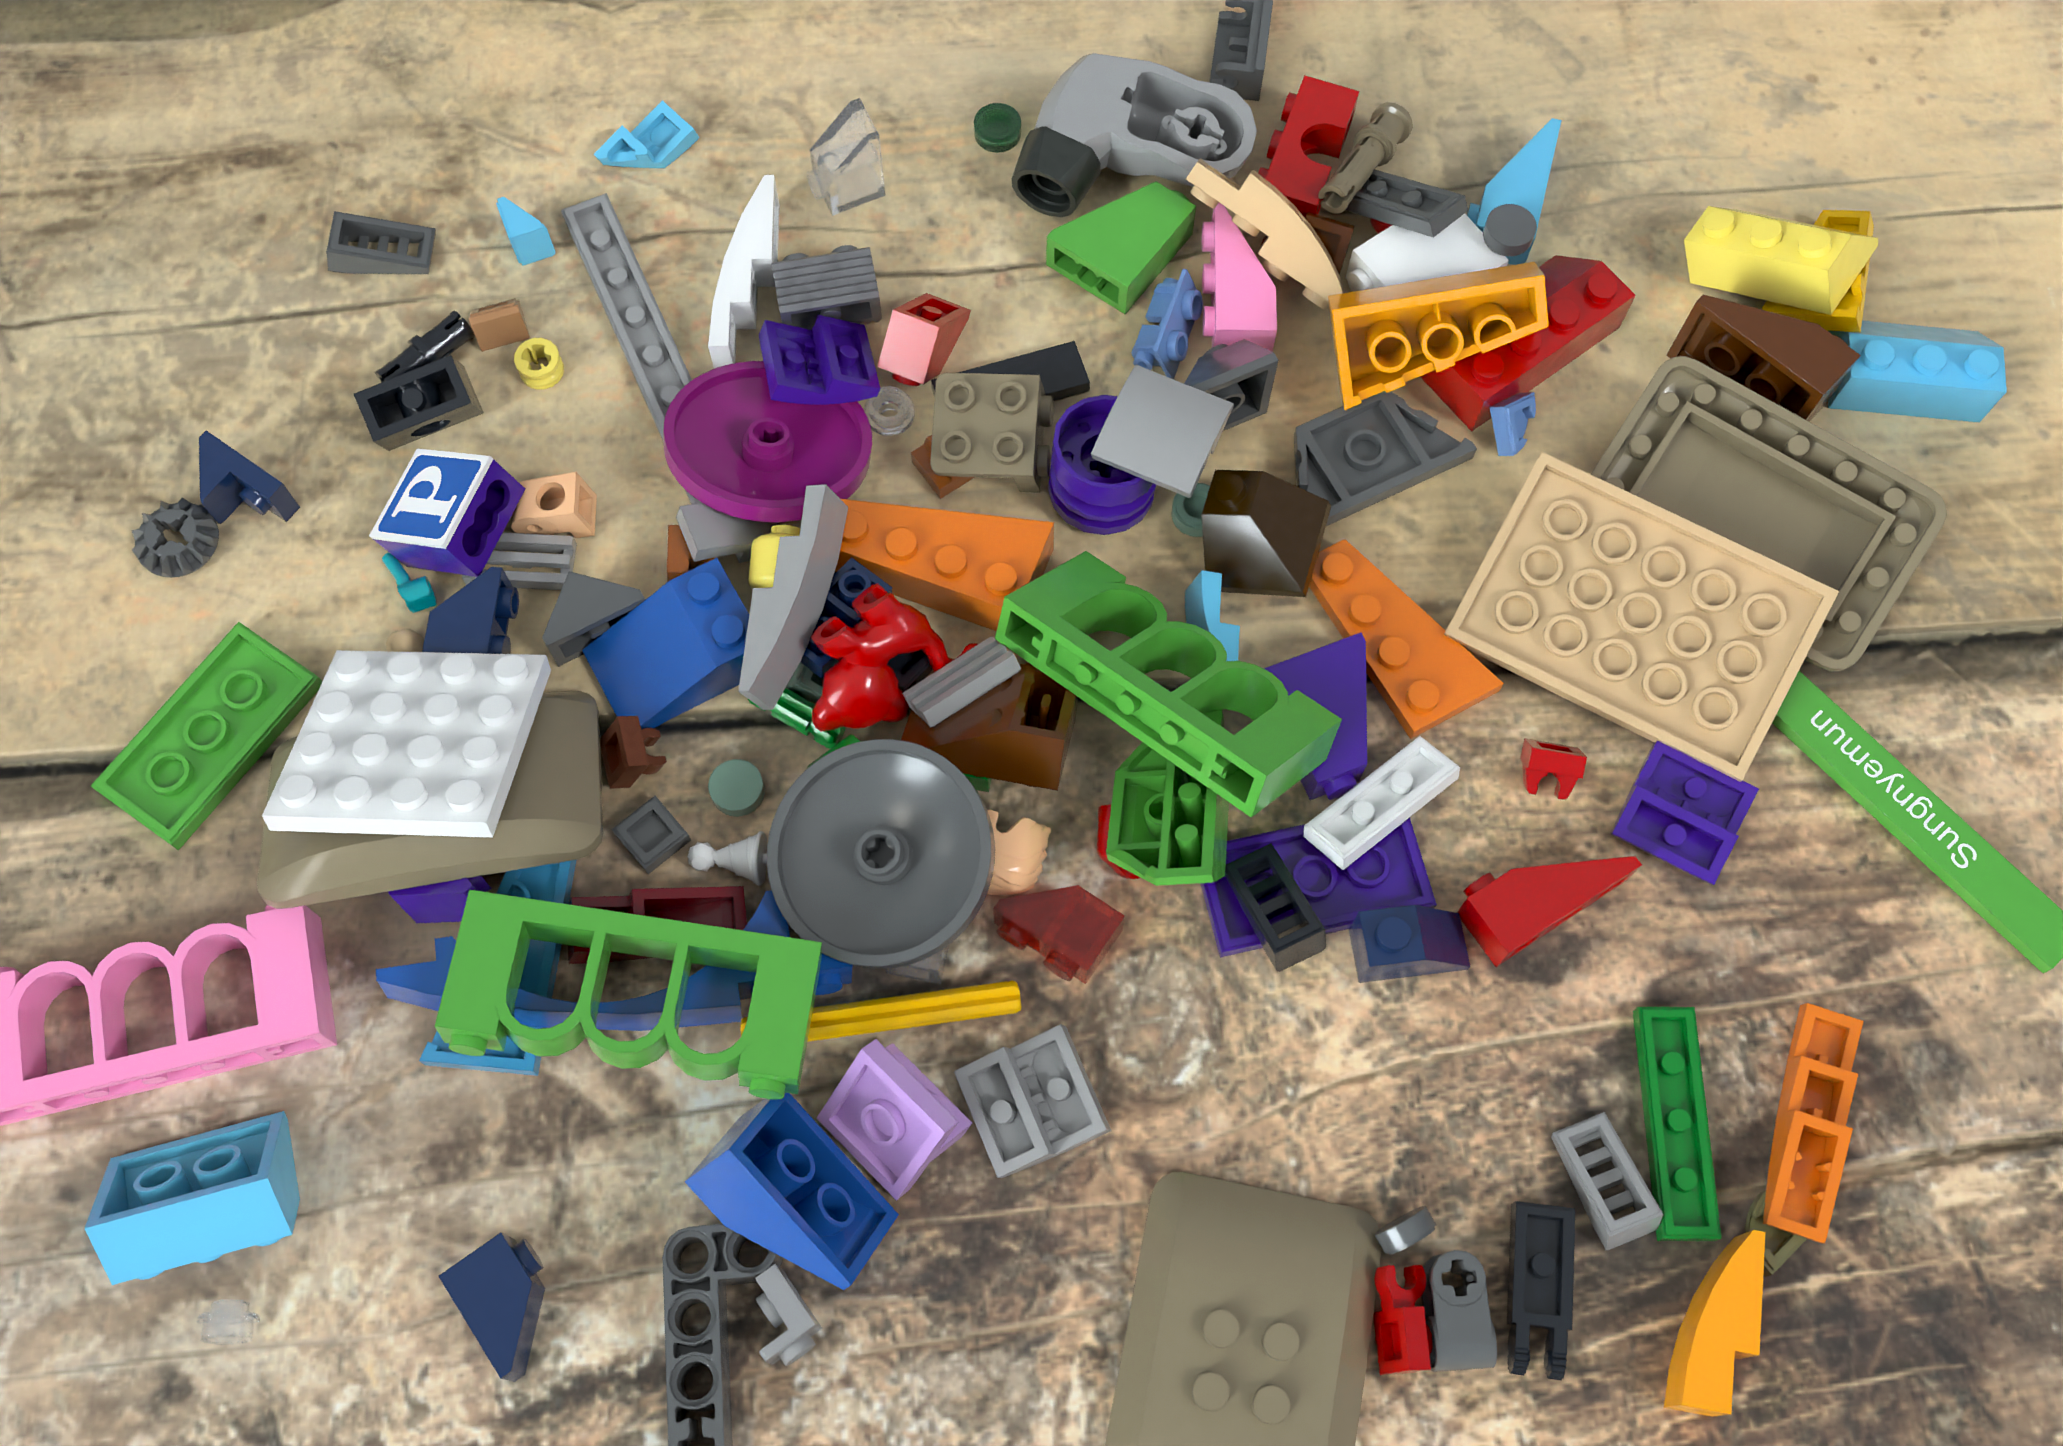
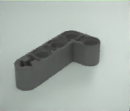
M723 1224L692 1226L680 1229L669 1237L664 1246L662 1259L668 1446H688V1442L698 1440V1420L685 1419L686 1409L698 1412L715 1409L714 1419L702 1417L703 1436L713 1438L715 1446L733 1445L726 1286L758 1283L755 1279L757 1276L774 1264L780 1267L783 1261V1257L768 1250L766 1259L759 1266L752 1268L742 1266L739 1253L743 1243L748 1239L725 1227ZM694 1243L706 1244L709 1254L705 1266L698 1272L692 1274L684 1273L680 1264L684 1249ZM705 1303L711 1313L707 1329L699 1335L688 1336L682 1325L683 1315L692 1305ZM707 1365L713 1375L712 1388L703 1398L692 1400L685 1391V1378L694 1367Z

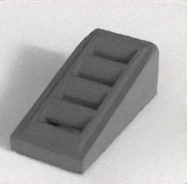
M334 211L326 251L328 271L349 274H429L436 228ZM349 242H358V246H349ZM369 242H378L377 250L368 249ZM389 243H398L397 253L387 252ZM409 243H419L417 257L407 255Z

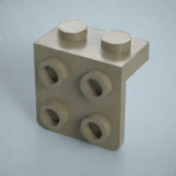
M943 373L939 375L936 380L930 460L933 472L939 476L1014 478L1019 492H1040L1041 476L1049 477L1051 464L1050 446L1043 445L1044 427H1052L1054 414L1053 396H1046L1040 375Z

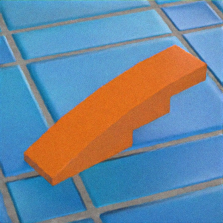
M1805 1003L1799 1007L1777 1110L1767 1177L1763 1224L1825 1244L1853 1128L1847 1127L1846 1123L1858 1074L1851 1071L1864 1021Z

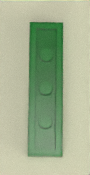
M1637 1007L1633 1011L1651 1190L1652 1196L1663 1213L1660 1225L1656 1230L1657 1241H1717L1722 1239L1695 1007Z

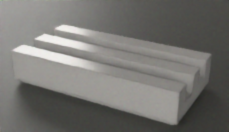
M503 532L494 550L499 551H493L486 564L509 565L513 568L529 569L532 567L561 568L560 573L504 570L513 587L561 590L568 572H573L577 543L573 536ZM462 575V579L466 585L473 581L475 578H477L474 576Z
M991 636L902 694L909 707L928 726L934 727L1018 673L1021 667L1014 653L1010 650L1007 652L1006 647L1001 643L998 644L997 640Z

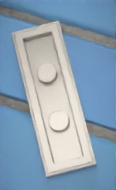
M1419 736L1358 783V785L1354 786L1305 824L1303 837L1344 870L1459 778L1460 767Z

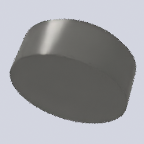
M1515 204L1500 205L1494 208L1487 217L1483 229L1484 241L1492 251L1499 255H1520L1528 250L1537 230L1536 220L1522 206Z
M1421 1206L1388 1223L1374 1235L1384 1253L1391 1255L1431 1234L1435 1230L1436 1223L1427 1207Z

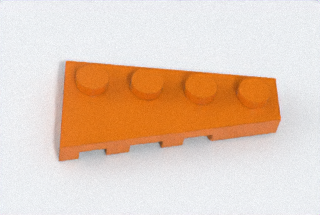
M1346 539L1318 553L1309 588L1343 639L1360 632L1362 633L1366 641V673L1410 739L1500 691L1504 683L1459 642L1445 636L1446 630Z

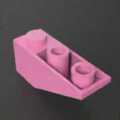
M1219 202L1216 208H1213L1212 221L1203 222L1202 252H1210L1211 264L1204 263L1202 272V293L1211 294V306H1204L1203 336L1212 337V348L1220 344L1229 346L1245 339L1273 352L1277 333L1276 287L1237 225L1232 222V217L1225 206Z

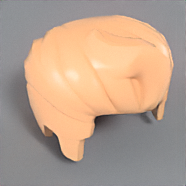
M990 809L987 810L991 819L995 840L994 871L987 894L1015 895L1032 889L1042 872L1043 866L1041 863L1047 856L1045 849L1048 847V837L1051 828L1038 824L1029 818L1022 817L1009 830L1001 833L996 829L999 813Z

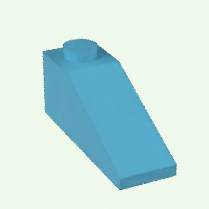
M1552 118L1485 186L1480 204L1470 203L1467 216L1482 232L1490 212L1504 204H1515L1527 209L1534 216L1538 228L1562 120ZM1536 233L1530 247L1524 253L1517 256H1505L1509 260L1508 264L1526 263Z

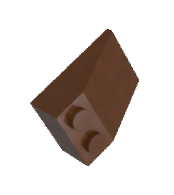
M1703 294L1693 306L1666 356L1670 359L1681 356L1695 359L1810 422L1824 407L1861 355L1851 349L1840 337L1832 335L1819 324Z

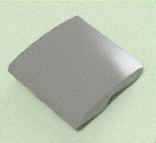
M1135 365L1106 419L1091 452V456L1097 461L1191 498L1210 453L1213 454L1234 403Z
M1062 1024L1011 1049L1002 1047L954 1071L997 1178H1003L1032 1167L1112 1131L1068 1029Z

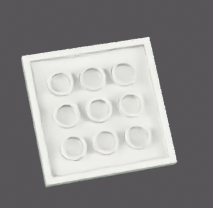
M337 650L262 814L269 830L493 838L551 672L547 656Z

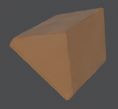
M516 298L474 309L468 317L482 352L530 339L520 301L516 300Z

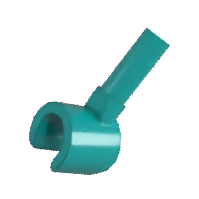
M386 553L382 557V561L395 578L398 592L402 599L405 600L410 612L416 613L437 605L434 591L426 576L411 581L410 576L397 558L390 553Z

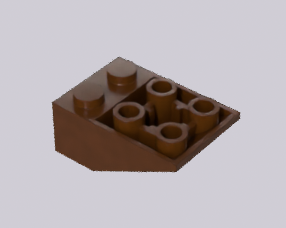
M1030 663L1020 664L1021 670L934 727L928 726L911 709L901 741L918 744L938 753L964 774L1058 791L1075 724L1078 697Z

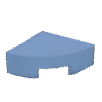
M1534 392L1519 393L1490 407L1498 456H1514L1524 447L1527 439H1524L1523 436L1527 428L1528 419L1535 418L1536 414Z

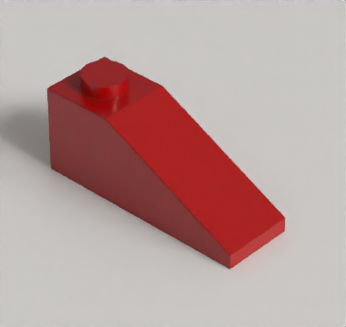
M1636 856L1513 868L1497 879L1489 872L1474 881L1463 891L1467 899L1456 913L1460 914L1463 924L1495 967H1498L1626 882L1642 864Z

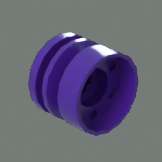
M1099 395L1084 398L1067 408L1055 426L1048 485L1053 508L1066 523L1086 533L1109 535L1127 531L1143 520L1153 504L1156 484L1097 461L1091 456L1099 434L1118 396Z

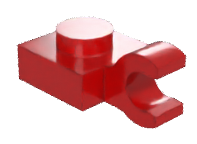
M1394 1265L1376 1268L1374 1280L1380 1295L1382 1311L1374 1312L1373 1315L1380 1375L1406 1374L1431 1370L1432 1335L1426 1324L1424 1306H1415L1416 1300L1423 1294L1426 1288V1274L1422 1265L1404 1267L1405 1285L1403 1288L1396 1281Z

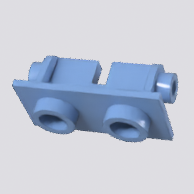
M1182 269L1179 280L1165 278L1163 283L1156 285L1145 317L1149 323L1160 324L1142 325L1131 352L1134 358V366L1139 365L1149 370L1153 366H1161L1166 377L1174 379L1180 361H1183L1187 355L1188 338L1194 322L1200 318L1203 308L1201 292L1197 290L1187 269Z

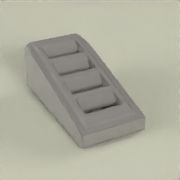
M1605 1112L1552 1133L1551 1138L1605 1250L1613 1249L1658 1229L1663 1213ZM1601 1138L1604 1147L1580 1157L1578 1156L1575 1148ZM1612 1161L1615 1168L1594 1177H1590L1587 1172L1591 1168ZM1621 1183L1623 1184L1626 1191L1605 1200L1602 1199L1599 1192ZM1632 1206L1636 1211L1617 1220H1614L1612 1214Z

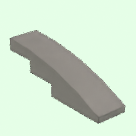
M826 484L806 486L800 536L780 537L773 587L753 588L738 692L763 710L774 709L798 667L823 611L839 559L848 506Z

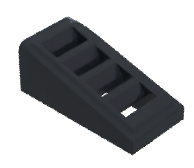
M1272 843L1226 864L1225 877L1276 971H1283L1322 952L1326 948L1325 928ZM1271 869L1273 876L1248 887L1245 880ZM1279 889L1283 892V894L1260 905L1256 901ZM1291 909L1294 912L1293 915L1272 925L1268 921Z

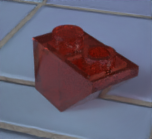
M1079 885L999 899L993 908L994 924L999 926L996 931L1001 938L1019 950H1024L1026 946H1029L1045 957L1043 964L1055 975L1066 981H1071L1075 977L1084 984L1088 982L1123 931L1125 915Z

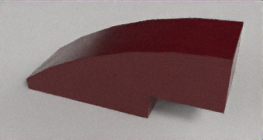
M744 886L632 889L629 896L571 897L569 905L743 930L747 925ZM568 945V964L587 963L590 948ZM611 951L609 962L653 957Z

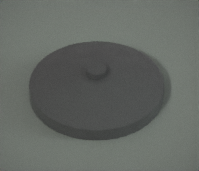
M874 739L846 745L825 755L808 767L796 779L780 802L770 828L767 844V871L770 887L775 902L790 927L804 940L822 942V953L845 964L870 969H889L917 963L938 953L956 940L973 921L983 905L989 891L995 864V840L991 819L982 798L972 783L955 765L938 753L918 744L892 739Z

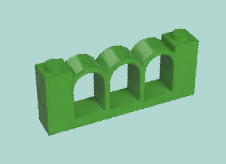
M1085 551L1004 597L995 639L1249 817L1252 818L1326 761L1342 721L1341 718L1298 690L1288 696L1286 688L1276 676L1255 664L1242 661H1226L1227 652L1222 643L1213 634L1193 624L1167 621V612L1163 604L1155 596L1137 586L1125 584L1126 577L1089 552ZM1097 631H1113L1122 633L1131 639L1110 651L1088 635ZM1167 669L1180 672L1191 679L1170 692L1145 674L1154 670ZM1227 709L1239 712L1251 718L1253 722L1233 735L1204 714L1213 710Z
M469 890L435 1028L444 1043H449L448 1048L450 1050L470 1056H483L486 1049L504 1051L507 1036L522 1051L539 1057L559 1056L575 1049L586 1038L591 1050L602 1061L621 1069L644 1067L659 1060L669 1050L673 1062L687 1075L708 1081L724 1080L738 1073L739 1086L749 1087L748 1092L751 1095L765 1099H783L785 1093L798 1094L822 961V942ZM531 939L590 948L576 1007L565 1021L551 1028L534 1029L522 1025L514 1018L515 1002ZM611 951L673 960L664 1008L659 1022L647 1035L634 1041L611 1039L596 1028L597 1014ZM692 963L756 973L747 1023L743 1034L732 1047L719 1053L703 1054L692 1050L678 1036Z

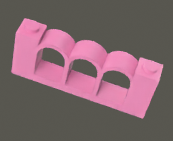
M267 905L264 912L246 916L247 930L231 923L209 924L192 932L179 945L175 954L151 942H132L109 953L98 964L95 972L70 961H50L31 969L26 975L12 967H0V1126L336 1046L337 1038L321 917L306 905L276 909ZM247 948L251 959L258 1025L208 1036L203 994L204 975L209 965L220 954L232 949ZM154 967H166L170 977L176 1044L128 1055L124 1016L125 994L131 982L141 973ZM74 986H85L89 1000L94 1064L48 1075L44 1033L45 1014L51 1002L60 993Z

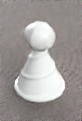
M759 831L758 834L752 837L749 836L747 839L734 844L730 843L728 846L717 851L708 842H697L694 846L690 847L688 863L696 871H708L709 868L714 867V864H716L720 868L728 869L736 875L743 876L753 881L756 885L761 886L765 881L767 864L766 835L764 832Z

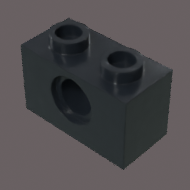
M452 355L353 394L373 442L388 451L484 413L465 367Z

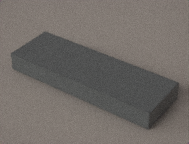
M1374 169L1371 176L1356 193L1345 210L1434 238L1468 211L1465 195Z

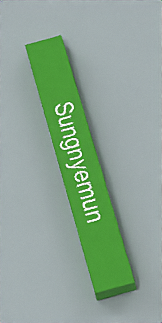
M1798 671L1772 724L2038 970L2044 974L2053 969L2063 959V910L1803 673Z

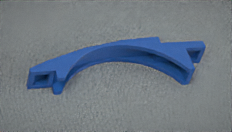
M772 890L766 891L755 914L743 930L790 937L788 922L780 912ZM453 936L434 939L436 961L376 969V981L387 998L439 1011L456 944ZM822 953L816 995L835 993L842 989L843 984L852 983L853 965L842 963ZM705 966L691 975L687 984L679 1027L741 1022L740 1000L751 999L756 973ZM519 988L515 1002L514 1018L522 1025L551 1028L565 1021L573 1013L577 1002L552 999ZM668 988L622 1001L600 1002L596 1028L598 1030H652L658 1024L662 1015Z

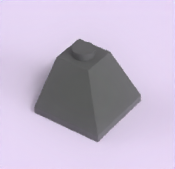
M1245 339L1229 346L1220 344L1209 349L1202 357H1199L1184 384L1234 403L1223 429L1225 431L1267 413L1279 360L1274 352Z

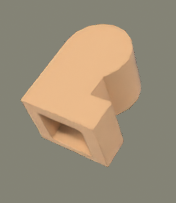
M577 472L519 482L525 488V491L512 514L511 528L514 532L543 535L570 532L575 538L595 536L597 495Z

